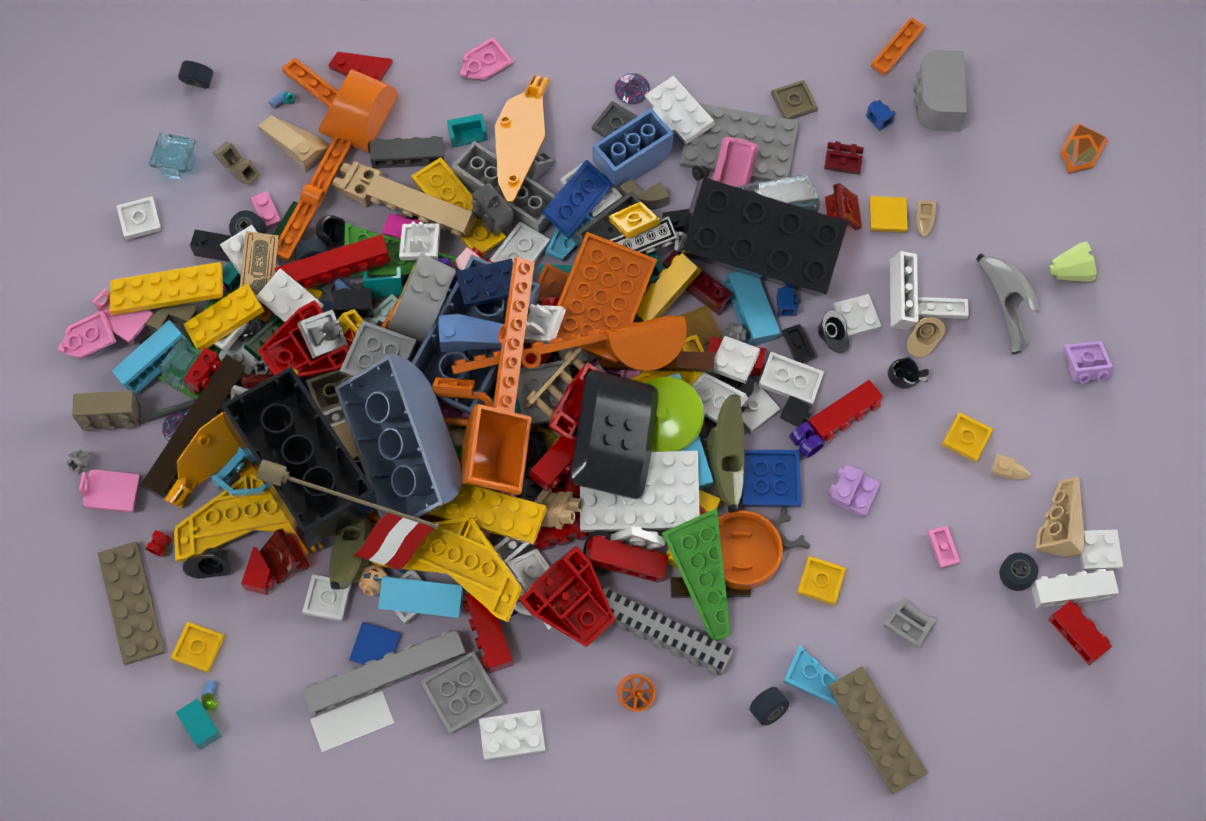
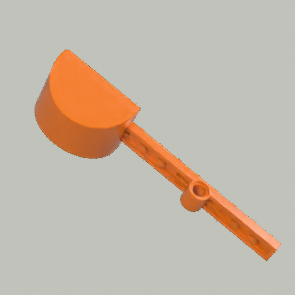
M351 69L318 129L319 133L331 137L333 140L309 184H305L300 195V201L278 239L277 258L287 262L291 260L297 244L300 243L351 146L369 153L370 140L377 138L397 100L398 93L393 86Z
M515 257L513 261L505 324L501 326L498 334V341L502 343L494 405L489 407L476 404L473 407L467 422L460 458L462 484L498 490L510 495H520L522 492L532 419L530 416L514 413L535 261L521 257Z
M669 315L606 329L601 332L600 329L588 331L589 335L581 336V333L569 335L570 339L562 340V337L550 340L551 343L543 345V341L532 343L531 348L524 349L523 346L521 363L527 368H535L541 362V354L603 341L611 356L621 364L637 370H656L669 364L680 353L687 334L686 320L683 316ZM501 351L493 352L494 356L486 357L485 354L474 356L473 361L467 362L466 359L456 360L455 365H451L452 372L456 374L499 364ZM528 353H534L535 361L531 364L525 361Z

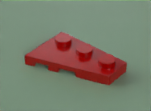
M337 51L329 63V69L344 76H347L352 69L381 81L393 61L390 58Z

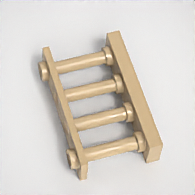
M580 347L575 351L571 349L563 357L566 361L537 392L533 390L526 398L528 402L524 405L526 408L534 403L551 419L553 410L539 396L547 389L558 401L563 394L552 382L559 375L569 385L573 378L564 368L570 362L579 370L582 369L585 364L576 356L582 350ZM556 431L553 432L558 438L561 436Z

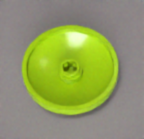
M658 377L646 382V384L654 386L658 393L651 452L682 451L686 449L698 437L704 422V407L699 394L688 383L675 377Z

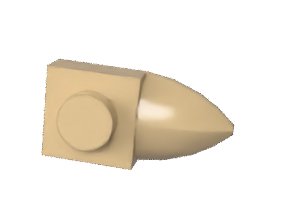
M918 200L916 222L918 230L923 237L933 227L936 201Z
M996 454L991 474L1012 480H1023L1031 477L1026 468L1015 462L1016 459Z

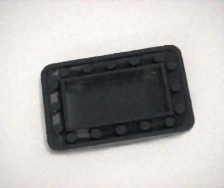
M592 370L586 374L570 470V479L575 485L631 499H637L643 495L648 475L657 411L658 393L654 386L597 370Z

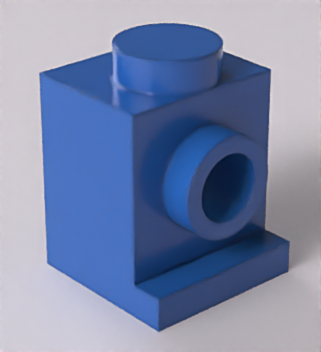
M881 100L869 104L866 117L881 131L893 123L896 112H890L889 107L883 104Z
M788 286L778 288L776 294L777 315L796 316L798 311L797 295H793V288Z

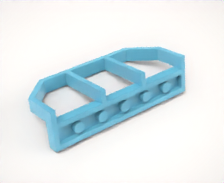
M240 446L238 447V452L217 475L214 474L212 476L213 486L218 490L223 488L233 497L261 495L267 489L264 483L260 488L233 490L228 486L232 480L231 477L235 472L239 473L244 468V462L248 459Z

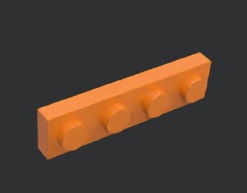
M910 17L875 58L870 67L886 76L924 31L925 25Z
M295 57L282 67V72L330 108L338 93L335 88Z

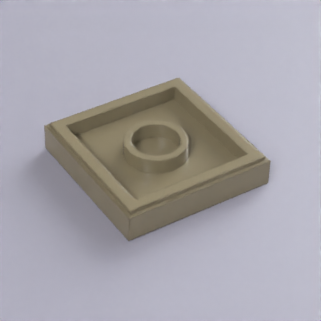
M804 80L771 90V95L783 118L793 120L818 111V107Z

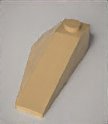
M273 115L258 125L305 172L323 159L330 146L321 137Z
M1078 477L1061 480L1052 498L1053 505L1044 516L1046 521L1043 527H1040L1037 532V551L1062 557L1083 554L1084 526L1080 481Z

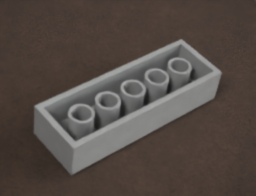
M473 141L453 163L452 171L474 192L485 184L490 183L509 207L513 209V218L518 222L521 221L539 233L550 223L541 212L556 195L526 176L515 200L507 202L498 184L497 156L476 141Z

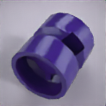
M809 422L801 424L789 435L794 445L800 446L799 451L806 459L815 455L825 445L822 438L818 434H814L815 430Z

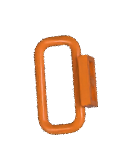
M435 378L432 386L435 396L479 399L485 403V406L493 407L492 400L486 393L474 391L475 380ZM443 417L446 425L467 426L468 419Z

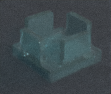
M159 132L149 161L150 167L158 168L162 176L176 179L180 178V173L192 172L196 160L194 153L195 139Z
M182 337L158 368L166 383L171 386L175 385L183 390L185 387L184 377L192 367V361L198 358L201 351L191 346Z

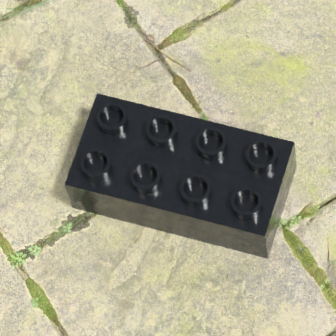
M703 177L697 182L676 253H683L693 259L778 285L788 286L814 296L827 295L848 222Z
M292 367L221 404L226 426L257 473L264 459L286 466L287 471L290 472V477L376 504L375 490ZM287 480L286 484L282 483L281 486L263 481L306 549L311 548L376 510L375 508Z

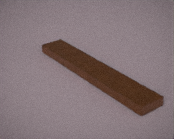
M680 351L677 357L669 364L650 371L714 372L715 353ZM599 358V365L603 369L637 370L625 366L618 361L616 364Z

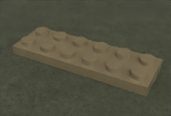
M137 541L98 552L123 664L126 666L164 654L160 630Z
M863 666L827 686L892 795L928 774Z

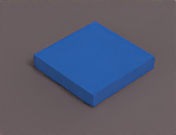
M362 622L349 661L364 665L370 660L375 659L378 661L383 659L384 655L396 651L401 633Z

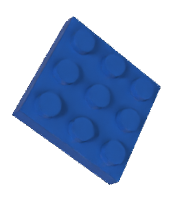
M745 450L742 507H801L799 450Z

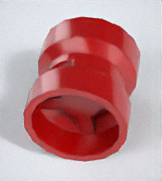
M154 530L152 542H148L145 549L156 556L163 557L166 552L165 547L171 543L172 538L163 532Z

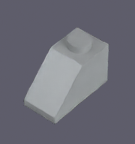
M538 151L526 176L533 181H538L556 160L544 151Z

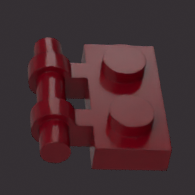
M835 141V143L828 142L827 149L834 151L827 150L824 169L860 175L863 156L856 155V153L863 154L864 147H859L857 144L852 143L851 145L841 144L839 141Z

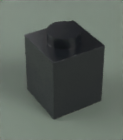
M790 395L782 409L780 419L799 427L810 419L811 413L809 411L811 406Z

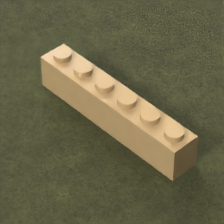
M374 174L366 191V195L371 198V202L377 205L383 203L386 205V208L395 212L397 209L403 211L402 214L410 218L413 216L418 217V220L425 224H429V222L439 224L440 230L445 231V229L451 231V234L457 237L462 235L468 237L477 218L471 211L377 174Z

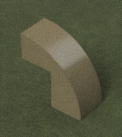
M224 142L212 152L219 162L244 185L250 184L260 175L251 160L242 158L230 142Z
M632 179L619 185V193L623 197L633 191L648 209H659L669 205L670 195L660 182L643 192L640 191Z
M188 303L167 306L153 314L147 321L146 326L151 333L156 332L168 320L184 326V323L200 314V311L196 305Z

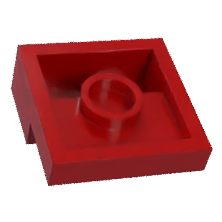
M204 347L184 377L190 393L197 395L198 392L200 393L208 386L210 377L214 372L218 371L221 365L218 354Z

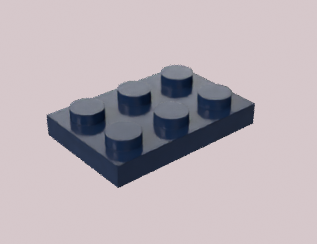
M512 259L456 271L465 308L509 297L513 268Z

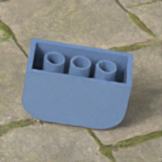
M650 108L593 145L592 159L616 188H619V185L630 179L634 181L660 164L672 150L674 133L656 112Z

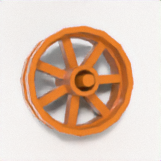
M629 674L620 680L616 695L623 707L631 711L640 712L652 705L655 699V688L649 678L640 674ZM633 678H642L636 687ZM628 680L632 686L630 689L624 687ZM646 681L650 689L642 690L641 687ZM622 690L629 692V695L624 699L622 698ZM650 692L648 700L642 697L643 693ZM633 697V706L630 707L625 702ZM637 699H640L645 704L637 707Z

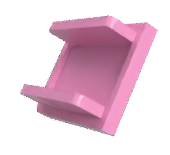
M725 137L722 141L713 180L748 191L758 145L741 138Z
M103 289L93 300L98 310L97 312L101 310L105 312L112 332L129 344L135 342L134 339L144 329L147 321L153 315L149 310L112 316L109 312L110 293L107 289ZM106 295L104 302L99 304L100 299Z
M91 470L89 475L83 472L79 491L83 495V505L90 509L133 513L141 475L103 470Z

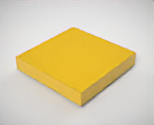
M870 196V231L907 233V197Z
M638 202L609 216L610 222L627 239L660 224L659 218L642 202Z
M958 412L942 446L976 463L993 429Z
M808 556L797 594L835 606L846 568Z
M187 621L170 659L209 674L225 635Z

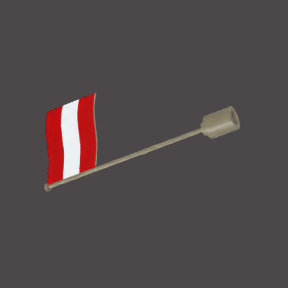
M263 459L258 469L256 479L277 486H281L282 483L286 484L287 480L386 512L375 524L365 543L353 554L366 560L400 570L410 561L421 541L432 529L436 530L439 528L437 522L435 524L290 477L287 467Z

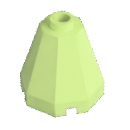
M1088 242L1079 243L1053 259L1052 265L1049 266L1051 275L1055 276L1057 280L1095 281V276H1097L1096 265L1093 255L1088 254L1089 251H1092Z

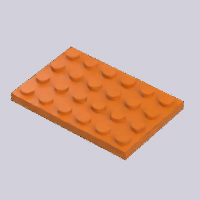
M586 232L557 306H562L566 311L556 338L562 337V340L570 339L569 335L581 333V336L589 335L588 331L600 329L601 332L602 330L632 324L657 259ZM603 341L575 347H580L582 351L617 364V360L608 352Z

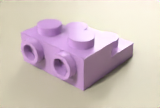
M1102 341L1064 346V352L1069 362L1068 369L1074 382L1080 381V383L1085 384L1090 380L1106 381L1111 378L1113 365Z
M846 464L844 468L840 467L836 478L839 479L837 485L832 484L828 494L831 495L829 502L865 518L881 482L863 475L864 471Z

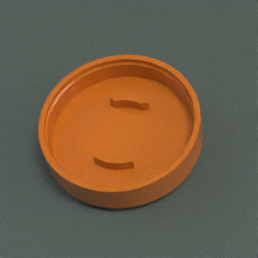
M738 511L720 516L718 520L725 586L737 590H749L767 583L777 572L783 553L782 540L775 526L765 517L750 511Z

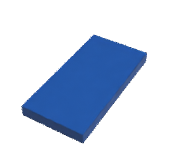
M585 160L541 213L566 238H569L613 184L588 160Z

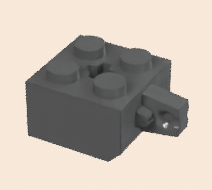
M490 183L485 184L472 193V212L477 219H481L489 233L492 232L494 236H497L513 225V209L509 207Z

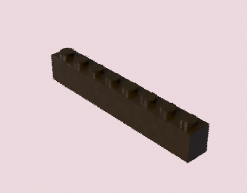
M225 355L218 371L214 372L208 386L202 390L140 484L141 487L159 498L163 494L165 496L173 487L170 485V482L173 478L178 479L177 460L198 430L211 421L216 413L220 414L222 412L221 404H223L226 397L231 398V389L236 381L240 383L246 375L243 372L246 368L245 365L229 355Z

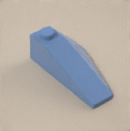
M461 314L439 315L441 352L501 348L502 343L498 341V334L503 324Z

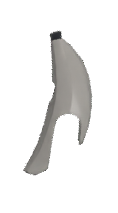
M981 253L977 256L976 260L980 263L998 293L1009 330L1011 354L1021 353L1028 344V338L1018 312V307L1025 300L1031 311L1034 310L1039 313L1038 299L1026 277L1015 266L1006 260L985 257Z

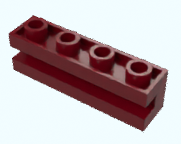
M676 250L663 261L665 269L671 266V261L675 256L680 255L676 253ZM701 271L685 289L718 316L731 304L730 298L732 293L704 271Z

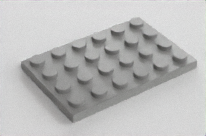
M699 103L714 120L715 125L688 144H684L680 163L681 167L693 168L695 165L702 164L706 166L709 172L715 173L723 139L725 137H736L749 140L758 145L751 179L787 186L799 121Z

